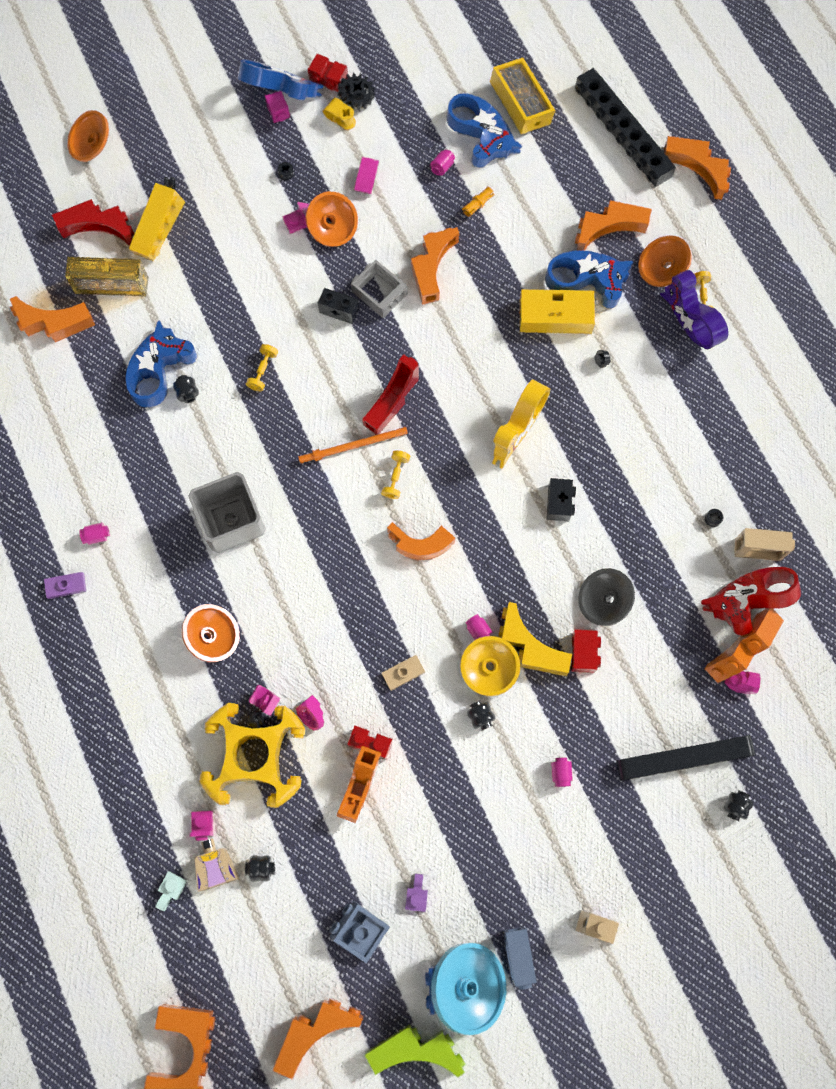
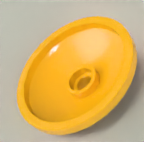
M495 636L481 637L473 641L465 649L461 658V674L465 683L476 693L485 696L500 695L508 691L518 679L520 673L519 656L514 647L506 640ZM487 663L493 664L492 670L486 668Z

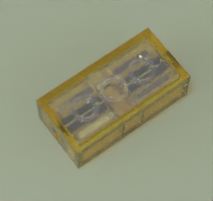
M67 257L65 277L75 294L147 297L149 277L141 259Z

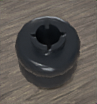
M181 375L173 383V389L180 402L192 403L199 395L195 379L192 377Z
M479 700L470 705L471 709L467 711V715L472 720V725L475 729L481 727L483 731L493 726L491 722L496 717L491 711V706L488 702L482 703Z
M740 790L737 793L731 792L724 806V810L729 813L727 817L740 822V818L746 820L749 817V810L754 804L749 799L750 795Z
M252 855L249 862L246 861L245 875H249V880L252 882L259 880L268 882L271 879V875H275V861L272 862L269 855Z

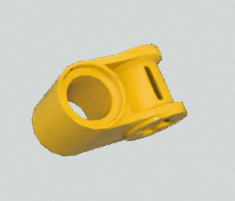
M334 97L323 109L325 117L343 129L350 130L355 127L354 110L340 99Z

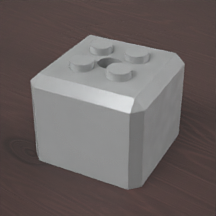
M239 472L191 489L188 495L204 539L214 552L220 553L263 536L266 530L244 475ZM229 515L236 516V520L233 523H227L226 518Z

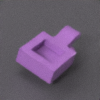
M415 873L414 888H407L405 910L426 912L428 890L422 889L423 874Z

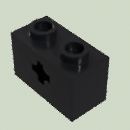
M324 288L318 300V309L321 314L353 324L359 311V302L357 298Z
M550 478L546 520L569 521L571 516H574L575 504H572V497L575 498L576 486H573V480Z

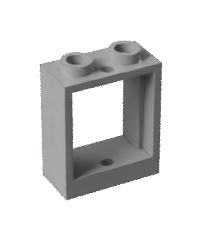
M377 260L372 264L369 263L364 268V271L360 275L355 276L351 282L352 293L382 318L408 295V286ZM376 274L394 288L380 304L362 290Z

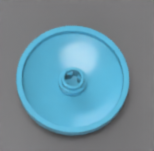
M476 943L458 944L447 950L438 961L432 977L431 995L434 1009L441 1022L456 1033L476 1035L488 1030L499 1018L506 999V978L500 961L487 947Z

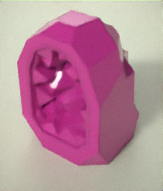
M742 671L725 679L724 683L729 689L737 693L755 695L759 691L761 677L760 673Z
M313 695L296 707L297 716L308 728L318 731L324 726L320 702Z

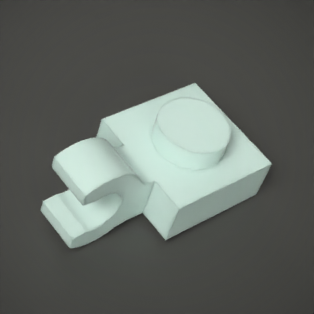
M168 871L158 889L163 895L155 907L165 911L171 898L178 900L187 880Z

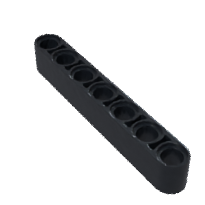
M751 735L620 759L616 761L620 781L751 757L755 756L756 753Z

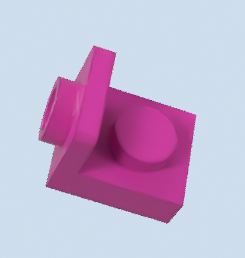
M257 685L248 701L271 716L281 698L267 688Z
M213 811L191 812L192 832H190V837H195V841L208 840V836H213Z

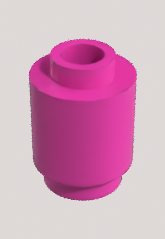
M445 149L440 151L433 159L430 166L434 174L442 176L447 172L455 160L453 152Z
M103 522L84 526L83 529L79 530L82 543H87L88 545L107 541V537L110 536L108 525H104Z
M478 614L465 622L466 628L474 640L490 636L493 633L483 617H480Z
M567 757L555 758V762H551L552 782H555V787H570L571 781H573L572 762L567 761Z

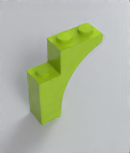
M410 1024L365 1052V1057L375 1075L398 1063L426 1061L446 1068L458 1078L465 1073L463 1067L466 1065L461 1054H455L452 1048L455 1044L449 1033L445 1035L443 1030L420 1044L419 1041L422 1038L417 1028L412 1029Z

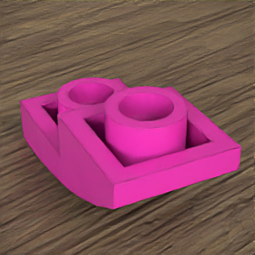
M362 156L354 191L372 195L379 160Z

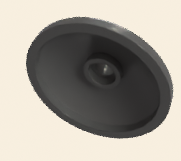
M612 568L600 569L589 575L583 582L578 595L579 607L584 617L599 626H611L621 622L630 613L635 601V590L631 580L621 571ZM613 597V602L609 603L610 598Z

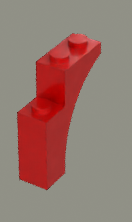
M90 199L52 214L63 238L81 232L97 231L114 235L129 246L133 239L132 236L135 235L132 226H127L126 224L129 220L125 211L121 212L118 205L101 211L99 205H95L93 200Z
M402 355L385 390L363 417V426L375 435L380 434L405 405V396L419 381V365L414 358Z

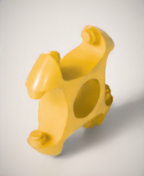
M227 703L209 717L205 722L204 729L207 734H215V731L219 730V726H223L225 730L226 755L221 774L218 779L214 780V775H211V772L201 771L199 782L207 795L218 805L230 804V794H228V791H223L225 786L230 783L241 781L267 783L276 788V793H271V796L267 797V806L278 808L291 799L301 787L300 776H290V779H287V785L281 781L279 772L281 744L284 735L290 730L291 735H294L293 738H304L305 727L297 715L285 705L275 707V716H277V719L282 720L277 726L252 729L231 724L230 717H235V714H238L239 705ZM257 738L264 740L269 750L268 760L265 765L253 772L242 770L237 760L238 750L241 745L249 739Z

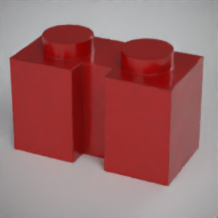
M318 53L308 67L310 81L324 85L329 90L337 92L341 79H345L346 74H348L347 65L337 61L333 63L329 61V58Z
M574 629L572 632L571 672L595 673L601 667V656H598V648H601V636H598V631Z
M354 725L347 745L359 751L362 746L381 753V759L386 760L393 739L380 734L373 738L370 736L369 730Z

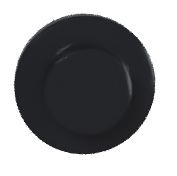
M598 350L594 360L600 368H605L610 364L611 358L608 351Z
M254 711L248 716V722L252 729L263 728V725H265V719L261 713L259 714L257 711Z

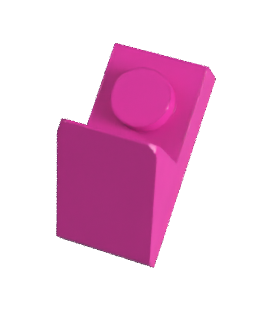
M297 202L298 210L282 216L290 234L307 227L306 211L309 204Z

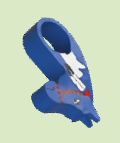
M241 60L238 79L242 82L282 91L288 94L289 97L298 100H305L307 97H322V94L317 92V89H323L324 85L308 81L292 73L250 60Z
M467 93L457 94L449 101L446 115L449 127L457 133L480 139L479 144L474 147L471 157V163L475 167L483 168L495 158H507L510 153H521L522 145L513 138L509 126L500 113L487 101ZM458 107H467L476 114V117L472 120H461L452 111Z
M569 251L554 257L550 261L545 274V283L549 290H580L588 285H593L596 291L602 295V305L605 308H614L618 305L622 296V284L626 282L629 276L628 271L631 269L633 261L620 262L608 255L592 251ZM559 267L573 270V273L577 276L576 280L571 283L560 282L553 276L552 270Z
M160 320L156 324L155 331L146 337L136 349L126 370V385L132 399L137 405L146 408L159 405L167 396L168 387L165 366L174 365L178 362L192 364L197 359V353L193 344L190 341L177 338L171 328H163ZM152 377L160 381L158 389L150 395L141 396L135 393L136 386L143 378L148 379Z

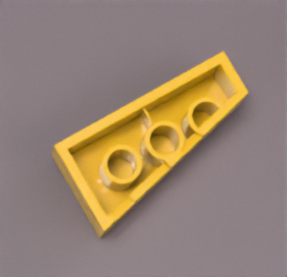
M155 183L129 247V250L135 255L153 262L159 255L166 237L185 204V201L174 189Z

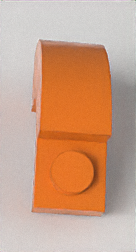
M393 522L387 527L388 537L394 543L398 542L396 551L411 559H434L447 552L455 544L456 538L442 525L434 534L425 539L409 537Z
M364 746L361 747L355 761L351 780L337 812V817L353 823L357 822L381 756L380 752Z

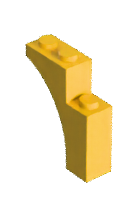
M509 602L508 606L503 608L502 619H505L504 626L499 628L498 637L506 640L512 646L523 648V650H519L518 654L521 661L520 667L567 676L572 654L552 649L538 641L523 624L517 609V603Z

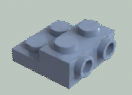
M353 900L351 904L348 903L343 908L341 920L334 922L331 926L330 938L367 963L390 926Z

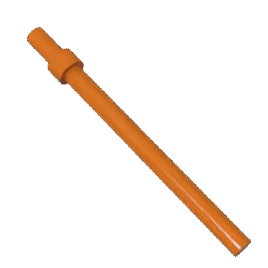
M403 427L323 450L316 449L312 453L298 456L299 462L301 464L312 460L319 461L326 456L408 434L407 428Z

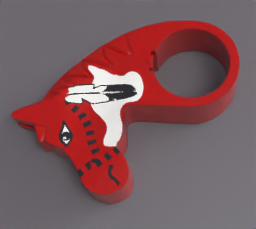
M787 567L758 569L732 581L715 596L701 600V604L705 605L702 609L703 611L713 612L715 619L718 618L726 621L735 634L746 635L751 633L753 629L750 618L752 609L786 608L799 600L801 596L799 578L794 570ZM778 583L792 585L787 590L781 592L767 590L770 586Z

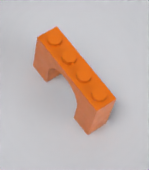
M168 1004L159 1006L155 1029L173 1031L185 1035L193 1046L194 1057L189 1070L183 1074L149 1073L146 1076L144 1089H204V1086H201L202 1076H206L208 1068L205 1058L206 1053L209 1054L212 1043V1040H209L210 1030L213 1031L215 1025V1017H212V1010Z

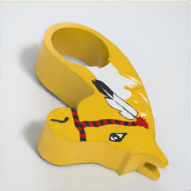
M534 379L527 384L508 423L504 426L501 425L495 434L492 464L495 465L500 460V468L503 469L511 454L540 415L550 394V388Z

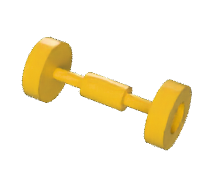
M699 271L694 275L697 284H701L699 289L700 301L706 305L708 298L707 288H705L704 284L711 281V273Z
M262 344L259 351L265 357L259 364L256 379L248 378L246 382L247 387L262 392L265 384L259 379L264 374L268 365V357L276 358L278 355V350L268 344Z
M399 450L392 452L391 458L397 461V465L394 467L391 476V487L382 488L381 495L384 497L399 499L401 492L394 487L400 476L401 463H409L411 456L408 453Z

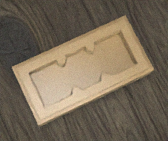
M414 655L382 672V676L390 691L424 674L425 670L417 655Z

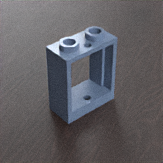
M519 927L503 930L512 983L515 987L518 986L520 990L532 988V984L537 982L527 929Z

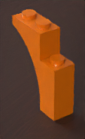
M668 136L664 146V153L670 161L695 171L708 183L714 198L722 200L724 194L728 193L730 185L727 182L731 172V167H728L729 159L711 157L712 150L709 149V141Z
M610 200L609 206L604 207L603 215L586 211L584 218L580 217L578 228L581 229V233H577L575 244H578L577 251H585L593 241L612 232L634 231L646 234L652 209Z
M457 227L423 235V247L426 255H417L411 258V268L422 305L440 300L436 273L443 256L449 249L459 243Z
M17 296L10 298L12 304L10 306L11 312L14 317L17 316L19 319L16 323L20 331H25L28 337L44 330L47 337H52L56 343L95 326L93 318L84 302L61 310H43L24 303Z
M765 609L757 613L752 620L753 629L751 633L741 635L721 655L708 663L705 670L717 683L746 670L754 655L771 646L784 620L774 609Z
M329 998V1001H323L315 1024H312V1020L306 1016L300 1015L299 1018L295 1016L273 1071L293 1080L302 1058L319 1039L338 1029L360 1027L364 1017L360 1015L361 1011L350 1006L348 1009L341 1007V1002Z

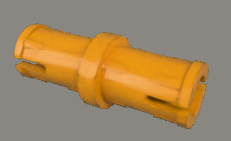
M486 187L462 208L463 213L470 217L477 209L484 207L485 203L494 196V191L490 187Z

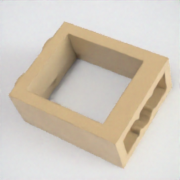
M745 528L735 538V557L781 561L795 548L792 532Z

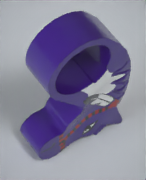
M686 270L674 276L671 285L666 286L665 292L660 293V295L671 305L677 320L692 341L698 346L709 350L728 339V326L718 310L699 302L695 289L697 284L696 277L691 270Z

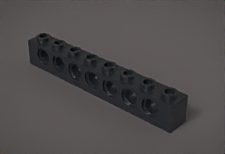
M593 67L579 75L575 84L577 94L582 96L586 105L591 107L596 117L604 123L607 131L613 134L619 145H622L626 154L635 161L638 169L642 170L646 175L647 180L657 187L672 178L676 169L675 165Z

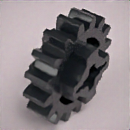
M354 72L352 77L346 74V78H342L341 83L338 85V96L341 97L340 100L342 102L345 101V104L350 105L352 109L354 107H357L358 111H360L361 107L366 109L367 104L371 105L372 100H374L375 87H372L373 82H368L367 76L362 78L361 73L359 76H356Z

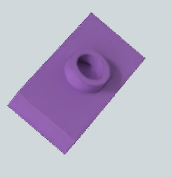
M83 572L44 579L46 598L48 599L87 592Z

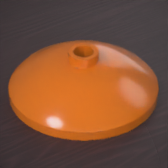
M96 110L87 111L81 114L73 123L68 135L67 144L69 153L74 159L80 162H87L97 157L104 149L109 136V126L106 117Z
M329 191L321 193L312 199L306 211V225L309 233L317 242L325 246L336 247L347 243L354 236L358 226V215L353 203L346 196L338 192ZM327 218L331 220V224L326 222Z
M668 235L655 239L647 245L640 256L638 268L641 277L645 282L655 287L671 285L674 276L689 269L692 260L691 249L687 242L678 236Z
M206 604L194 608L185 617L182 624V639L188 651L196 658L205 662H219L228 658L237 648L239 628L235 619L227 610L217 605ZM204 634L208 636V640L204 638Z

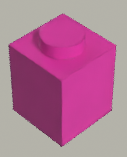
M282 91L265 96L267 108L274 123L290 118L289 108Z

